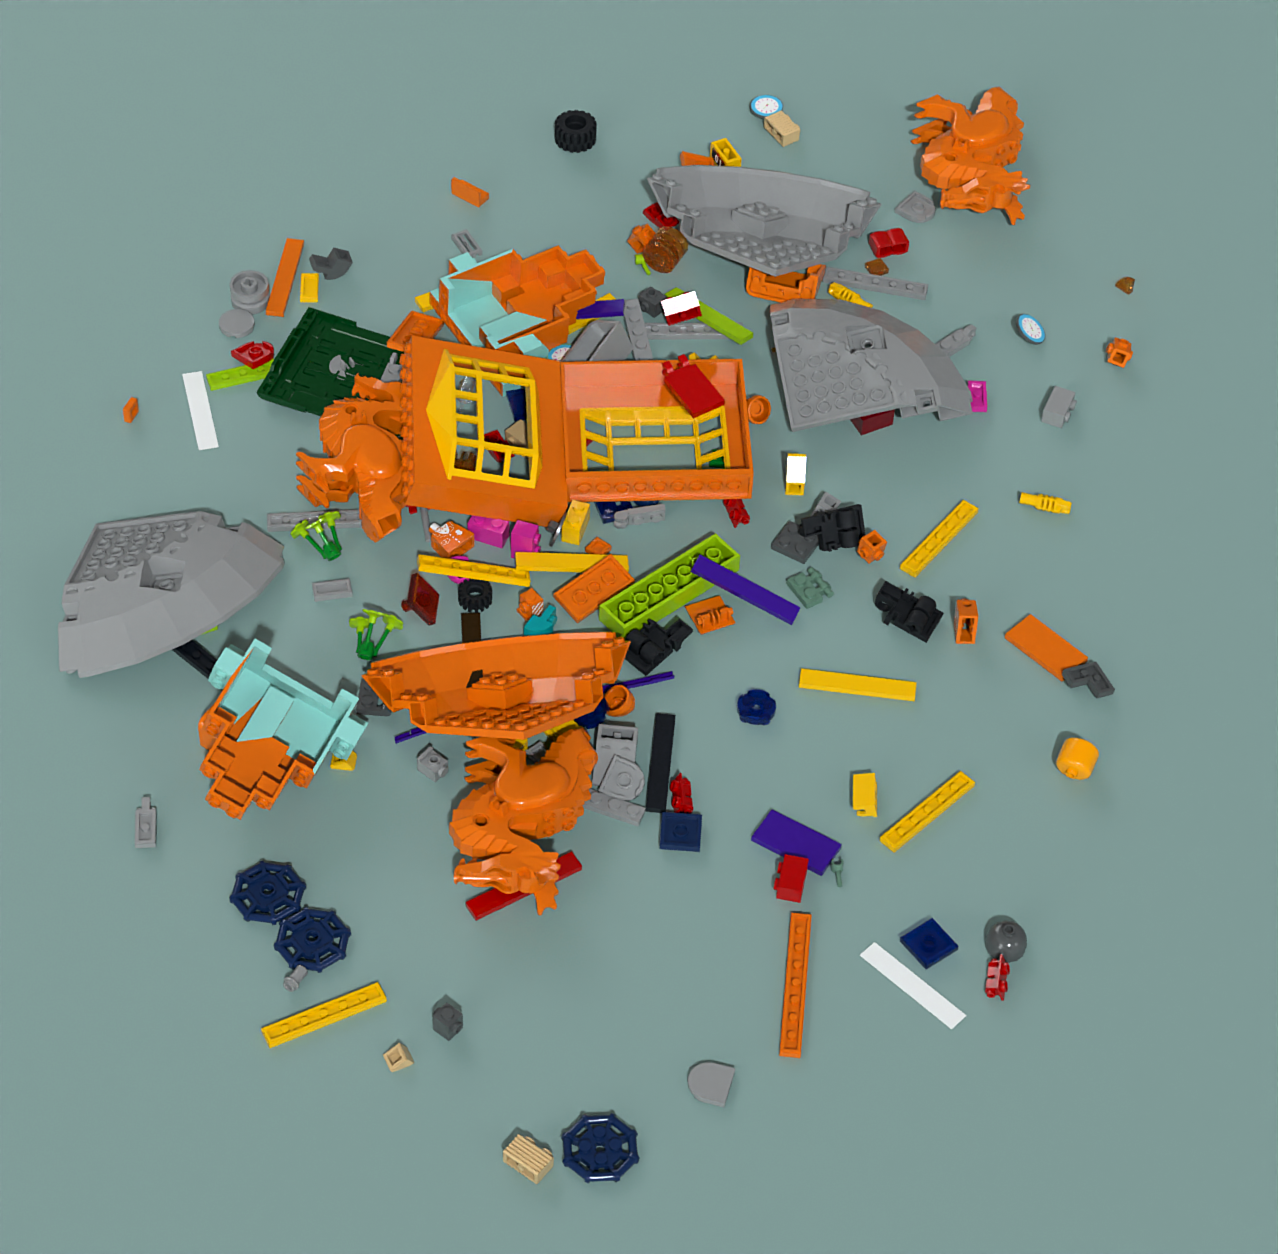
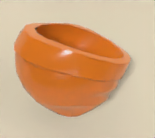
M755 395L746 399L748 422L753 424H763L766 422L771 412L768 399L762 395Z
M615 685L604 695L602 708L608 716L623 717L635 709V698L625 686Z

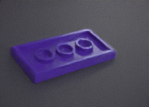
M774 810L769 812L751 838V841L782 857L787 854L808 858V870L820 876L824 874L842 844Z

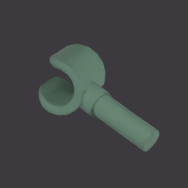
M832 859L831 871L836 875L837 886L842 887L841 872L843 871L844 861L840 859V864H835L834 859Z

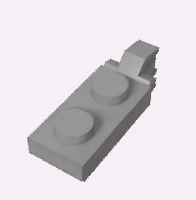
M972 324L965 327L964 330L961 328L935 345L951 357L970 344V341L976 335L977 328Z
M142 797V808L135 810V848L156 847V809L151 808L150 797Z

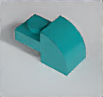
M549 605L541 617L533 615L524 626V636L552 634L553 626L557 622L556 607Z

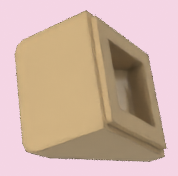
M398 1043L383 1054L391 1072L414 1064L408 1048L401 1043Z

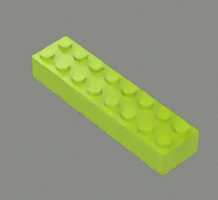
M715 533L599 606V620L611 632H616V637H624L625 640L632 630L638 629L640 631L644 623L648 625V619L658 622L715 586L691 572L699 555L734 573L739 571L740 555Z

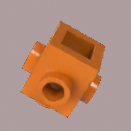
M647 223L642 226H636L632 230V235L627 242L638 254L652 248L658 236Z
M1115 337L1113 342H1109L1106 348L1108 353L1107 362L1122 368L1125 367L1127 361H1130L1133 355L1131 343L1126 339Z
M873 530L859 540L857 552L861 558L870 564L884 556L887 541L876 530Z

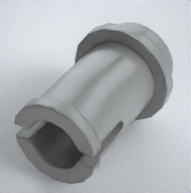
M297 965L292 974L284 979V988L290 992L297 990L299 983L308 974L307 969Z

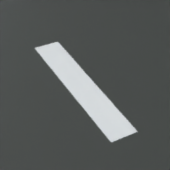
M202 371L182 374L198 449L217 448L219 446Z
M874 942L860 954L863 959L950 1029H953L967 1016L877 943Z

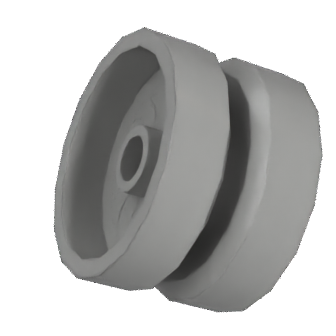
M246 270L235 274L231 278L229 284L231 303L234 309L246 310L253 315L263 312L267 308L270 298L269 283L263 273Z

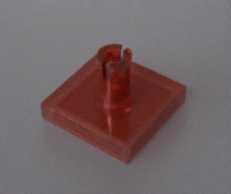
M418 573L411 575L408 599L402 601L401 607L405 612L413 610L428 626H431L436 622L439 594Z

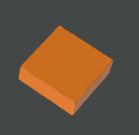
M131 397L124 406V422L131 423L138 414L139 408L136 398Z
M598 537L585 547V552L588 554L607 555L612 550L610 544Z

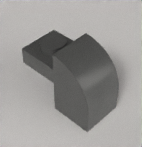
M334 247L328 257L312 254L309 258L313 271L323 273L326 280H333L343 276L353 263L349 251Z

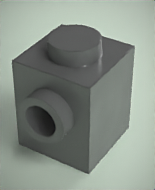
M447 1002L434 1011L432 1016L433 1030L450 1041L463 1028V1014Z

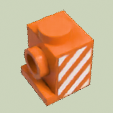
M530 588L520 594V604L517 612L527 622L533 615L539 617L543 614V599L533 588Z

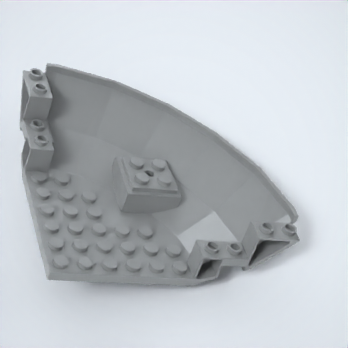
M713 165L671 166L657 168L656 174L647 178L663 214L667 218L675 216L682 219L680 232L692 245L772 276H779L836 260L847 250L849 237H861L882 205L877 202L876 198L870 197V192L864 189L821 178L774 170Z
M796 298L770 305L773 337L792 432L898 408L900 409L902 419L938 411L940 421L973 414L970 403L973 402L971 391L950 357L918 329L884 311L840 299ZM871 344V347L866 348L865 345Z
M203 511L95 524L64 584L61 604L66 616L63 622L58 624L59 671H66V673L70 674L78 670L79 678L90 677L141 663L184 645L223 623L258 597L283 569L285 562L281 557L284 546L248 523L242 522L240 526L225 528L222 516Z

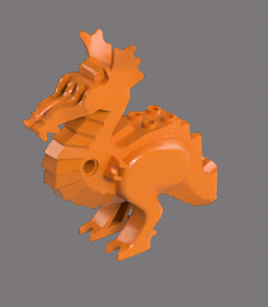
M998 86L984 93L976 113L973 115L968 114L965 105L946 100L938 94L918 102L916 106L924 110L916 113V118H939L913 129L912 132L920 135V137L911 140V143H930L925 148V154L921 157V176L928 180V184L935 185L936 188H942L941 208L972 209L979 213H985L992 208H1000L1006 211L1012 225H1015L1018 218L1024 220L1025 215L1021 211L1023 206L1019 203L1018 197L1013 195V192L1019 195L1022 191L1030 189L1031 185L1026 184L1028 178L1022 177V171L1008 173L1003 168L1009 163H1015L1018 152L1021 150L1020 141L1023 139V133L1020 129L1024 127V122L1016 116L1018 109L1017 101ZM949 121L952 127L947 126L946 123Z
M357 373L354 377L352 396L359 393L360 398L344 397L341 400H334V404L324 408V413L319 419L320 441L323 444V453H327L329 458H315L307 456L303 452L296 453V456L301 460L297 461L296 465L310 478L308 479L302 475L296 476V479L302 484L296 486V488L315 507L323 505L326 509L329 508L330 501L348 502L355 492L359 497V519H361L362 529L367 537L374 542H378L401 526V510L406 507L404 505V497H402L404 482L401 480L404 467L401 466V460L404 452H401L403 440H399L394 435L401 434L403 422L400 421L403 408L400 407L403 393H400V382L384 383L373 377H360L359 373Z
M575 728L564 732L562 735L560 734L556 741L551 743L549 750H546L545 757H541L540 762L529 765L526 764V752L520 748L513 747L516 739L479 737L466 741V745L474 749L465 752L468 758L481 757L488 761L465 767V771L472 774L464 778L466 782H482L486 784L478 790L473 789L465 799L461 800L457 809H453L452 822L449 823V835L454 840L453 845L460 850L461 854L472 857V860L467 864L465 859L462 858L459 865L454 869V883L456 885L458 882H463L465 885L470 884L474 887H495L505 894H512L517 891L534 894L538 915H542L545 908H552L554 910L557 908L554 897L559 893L555 886V882L559 879V875L556 872L561 866L556 862L559 854L557 852H543L539 845L530 840L551 837L563 830L570 831L577 824V817L584 815L582 805L585 804V801L591 799L589 789L592 788V782L588 775H591L598 760L595 749L589 743L591 737L585 729Z

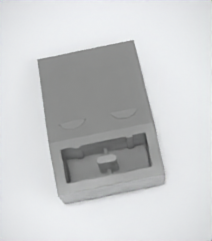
M599 724L596 742L598 760L593 770L592 786L601 785L614 755L635 763L638 728Z

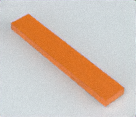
M287 238L267 304L266 315L284 317L303 251L304 240Z

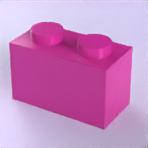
M472 515L467 523L468 530L474 533V540L503 549L510 536L509 521Z
M517 520L511 532V558L515 559V552L540 553L541 546H539L541 534H539V525Z

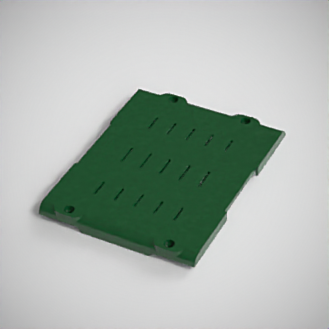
M308 307L297 327L293 328L275 357L270 371L256 393L263 400L304 413L308 412L322 416L324 408L334 404V400H341L344 397L360 398L359 393L352 396L355 377L352 375L359 373L360 377L366 376L367 378L373 377L381 380L393 352L398 354L396 361L398 365H400V356L404 352L387 347V341L390 339L389 336L357 327V322ZM338 355H341V359L350 368L347 369L346 367V377L338 375L340 373L339 370L336 374L331 373L329 370L330 361ZM350 357L357 363L353 368L349 364ZM394 434L399 440H403L401 434Z

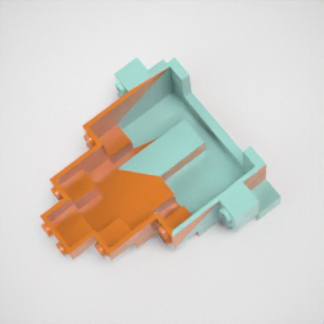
M559 245L524 260L514 249L479 263L466 252L449 259V273L447 276L440 278L439 288L430 291L429 304L461 344L547 359L550 349L567 342L568 328L576 323L577 311L595 303L597 295L595 287L604 284L605 270L602 266H599L594 256L590 255L586 249L568 256L566 251H563ZM489 380L502 397L521 389L520 385Z
M257 639L253 640L247 652L232 644L223 650L208 679L212 686L217 689H223L208 713L202 727L209 736L217 737L199 769L204 776L216 779L205 800L212 807L220 808L231 818H238L239 820H241L252 801L262 809L271 810L289 779L295 785L307 789L329 751L337 758L347 761L368 725V722L352 714L359 700L358 697L341 689L334 703L265 664L272 648Z

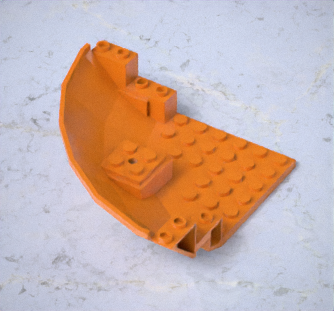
M574 632L466 642L415 651L372 662L371 669H367V673L363 674L362 677L389 710L396 712L404 708L409 709L411 723L427 733L525 740L593 712L604 698L602 684H614L616 682L631 641H625L624 637H616V632ZM483 669V677L479 678L478 682L473 683L472 687L466 688L472 671Z

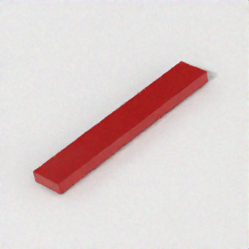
M572 851L557 859L556 862L561 866L556 872L559 875V879L556 882L582 870V865ZM494 888L467 901L466 907L477 921L531 894L522 893L521 891L505 894Z

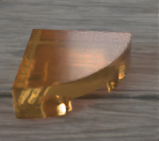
M1123 277L1115 286L1129 295L1133 292L1135 279Z

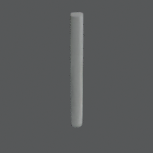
M420 507L426 543L431 542L432 534L429 532L427 508Z

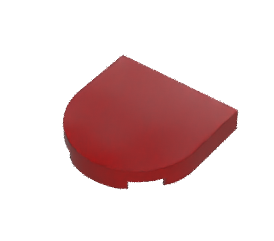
M254 341L232 350L231 356L251 369H255L273 359L274 349L268 342L262 341V343L254 344Z

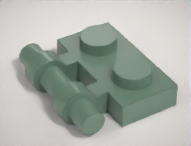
M813 567L807 571L810 576L806 577L802 572L788 578L786 582L806 609L822 603V595L826 594L828 598L834 595L830 584L822 579V574ZM817 583L819 587L815 588L813 584Z

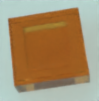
M881 258L865 263V268L870 274L882 276L889 273V268Z

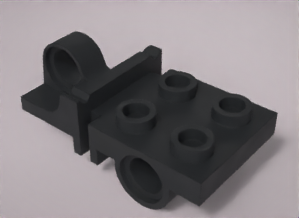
M860 504L827 511L825 514L820 512L813 513V516L802 518L801 524L798 525L801 536L806 538L818 535L819 549L822 551L831 552L832 549L838 550L841 547L859 546V540L865 535L862 505Z
M885 581L875 600V606L879 610L888 612L883 623L889 625L893 619V625L927 643L944 613L936 609V602L931 597L921 596L918 599L913 596L914 592H911L910 595L907 593L909 589L906 588L903 591Z
M680 618L667 630L663 629L655 621L648 619V625L644 623L640 631L634 629L627 635L625 641H631L625 660L647 676L673 652V649L676 652L681 649L682 642L693 632V629Z

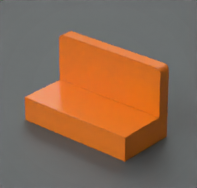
M455 177L451 179L453 195L477 207H480L489 199L488 192L464 180H459Z

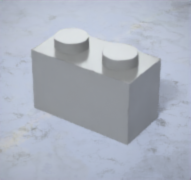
M1055 386L1043 410L1041 422L1062 428L1065 422L1068 423L1071 416L1070 411H1074L1077 400H1074L1076 392Z

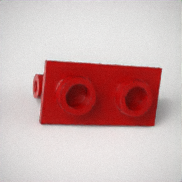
M742 499L723 500L734 528L739 523L746 525L750 522V516L747 510L744 509L745 506Z
M679 773L670 784V791H672L673 797L672 807L674 808V813L684 812L685 814H691L693 811L692 798H690L692 795L691 782L687 778H682V773Z
M1000 954V960L992 959L988 964L987 976L994 979H987L985 993L989 998L999 995L1001 1000L1004 1001L1005 992L1008 991L1006 979L1007 975L1010 974V966L1002 954Z

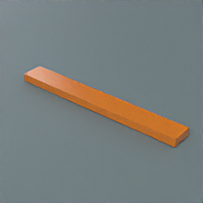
M791 912L779 1056L801 1057L812 914Z

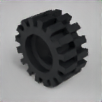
M470 578L469 581L467 579L463 580L464 584L461 582L460 587H458L459 605L463 606L464 610L468 608V612L475 610V613H478L479 609L483 612L484 607L488 609L489 605L492 604V586L490 583ZM474 592L482 594L479 597L469 596L470 593Z

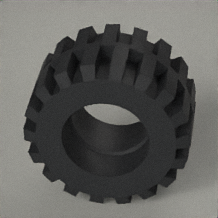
M568 110L561 113L555 120V143L558 144L559 148H563L564 151H570V153H580L581 151L585 152L587 149H591L596 143L597 122L590 113H585L582 110Z

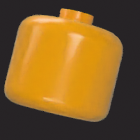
M1074 737L1068 738L1062 745L1056 760V766L1061 773L1069 778L1087 779L1092 774L1099 757L1098 749L1087 740Z

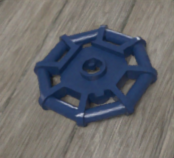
M262 860L259 864L248 870L236 874L235 885L229 900L240 911L245 921L249 922L251 920L276 925L280 920L301 910L302 896L307 887L306 883L302 882L293 871L291 865L267 863ZM266 871H273L279 873H275V875H270V872ZM288 876L292 883L288 884L284 877ZM243 884H247L248 889L241 892ZM265 889L268 891L273 890L270 894H264ZM290 891H295L293 901L288 898ZM247 899L250 902L251 906L249 909L242 900ZM283 905L288 906L276 914L274 913V910L278 909L279 907ZM256 910H259V911L262 912V913H267V912L270 911V915L260 914V913H255V912H256Z
M303 907L302 911L286 920L282 919L280 921L279 933L273 946L289 964L290 969L294 970L297 965H301L307 970L321 973L323 969L333 963L345 959L351 930L346 928L337 917L335 911L331 910L329 912ZM310 917L320 918V919H323V920H319V922H317V921H314V919H312V918H310ZM305 918L304 921L300 922V923L297 924V925H294L295 923H297V922H299V921H301L302 919ZM332 922L337 930H333L328 924ZM287 931L293 932L291 939L285 940ZM310 936L313 938L318 937L315 941H309ZM340 937L339 946H334V938ZM287 947H292L296 951L294 957L287 950ZM328 952L333 953L331 956L320 961L321 956L327 954ZM302 957L306 960L315 959V962L300 961Z
M616 1114L581 1115V1118L561 1136L564 1153L562 1162L564 1166L569 1167L582 1177L585 1183L594 1181L618 1182L634 1164L639 1162L640 1157L637 1152L636 1139L638 1133L635 1129H631L615 1117ZM590 1124H607V1125H606V1128H604L603 1126H596L595 1128H592ZM612 1126L617 1128L624 1135L619 1137L611 1130ZM585 1127L587 1132L581 1138L574 1137ZM628 1142L629 1153L622 1152V1144ZM572 1145L578 1146L579 1154L572 1155ZM603 1146L605 1151L600 1150L597 1152L596 1147ZM620 1160H623L624 1162L617 1169H615L614 1166ZM578 1162H582L589 1168V1170L587 1171L580 1164H578ZM599 1168H604V1170L609 1171L594 1173V1171H599Z

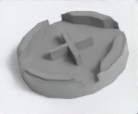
M242 309L226 311L219 319V329L227 337H245L252 333L255 325L252 314Z

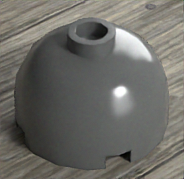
M1008 920L1000 921L991 926L986 936L985 947L988 954L994 959H1000V954H1002L1006 962H1014L1023 957L1025 953L1027 935L1018 923Z

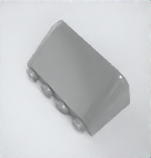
M595 320L586 327L561 362L625 361L633 350V346L621 321Z

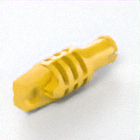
M835 282L830 284L828 293L834 298L870 308L873 307L872 304L864 301L859 294Z
M1024 492L1021 493L1019 502L1020 504L1034 506L1037 510L1041 509L1042 511L1046 510L1047 512L1051 511L1057 514H1069L1072 502L1065 501L1059 497L1055 498L1043 494L1032 495Z

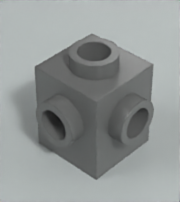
M650 286L639 295L640 308L643 312L655 318L663 312L661 301L665 300L667 296Z

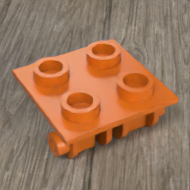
M720 595L685 606L700 635L735 624L731 616L733 615L732 607L728 608Z

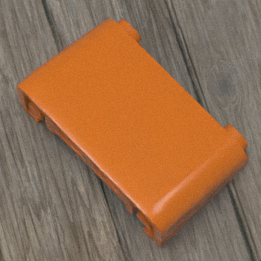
M819 264L808 267L807 274L790 272L779 276H772L749 267L746 290L753 297L780 303L796 298L815 299L825 274L826 265Z

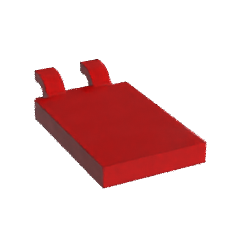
M685 354L678 356L680 363L677 364L679 368L677 370L673 369L669 361L662 363L664 367L662 374L665 376L664 383L693 419L725 404L724 398L697 365L690 366Z

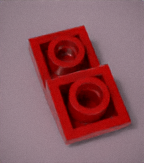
M657 202L643 211V214L653 224L665 231L678 225L680 222L675 216L667 218Z
M498 429L484 434L485 442L509 445L507 440H503ZM488 450L498 463L504 461V452Z

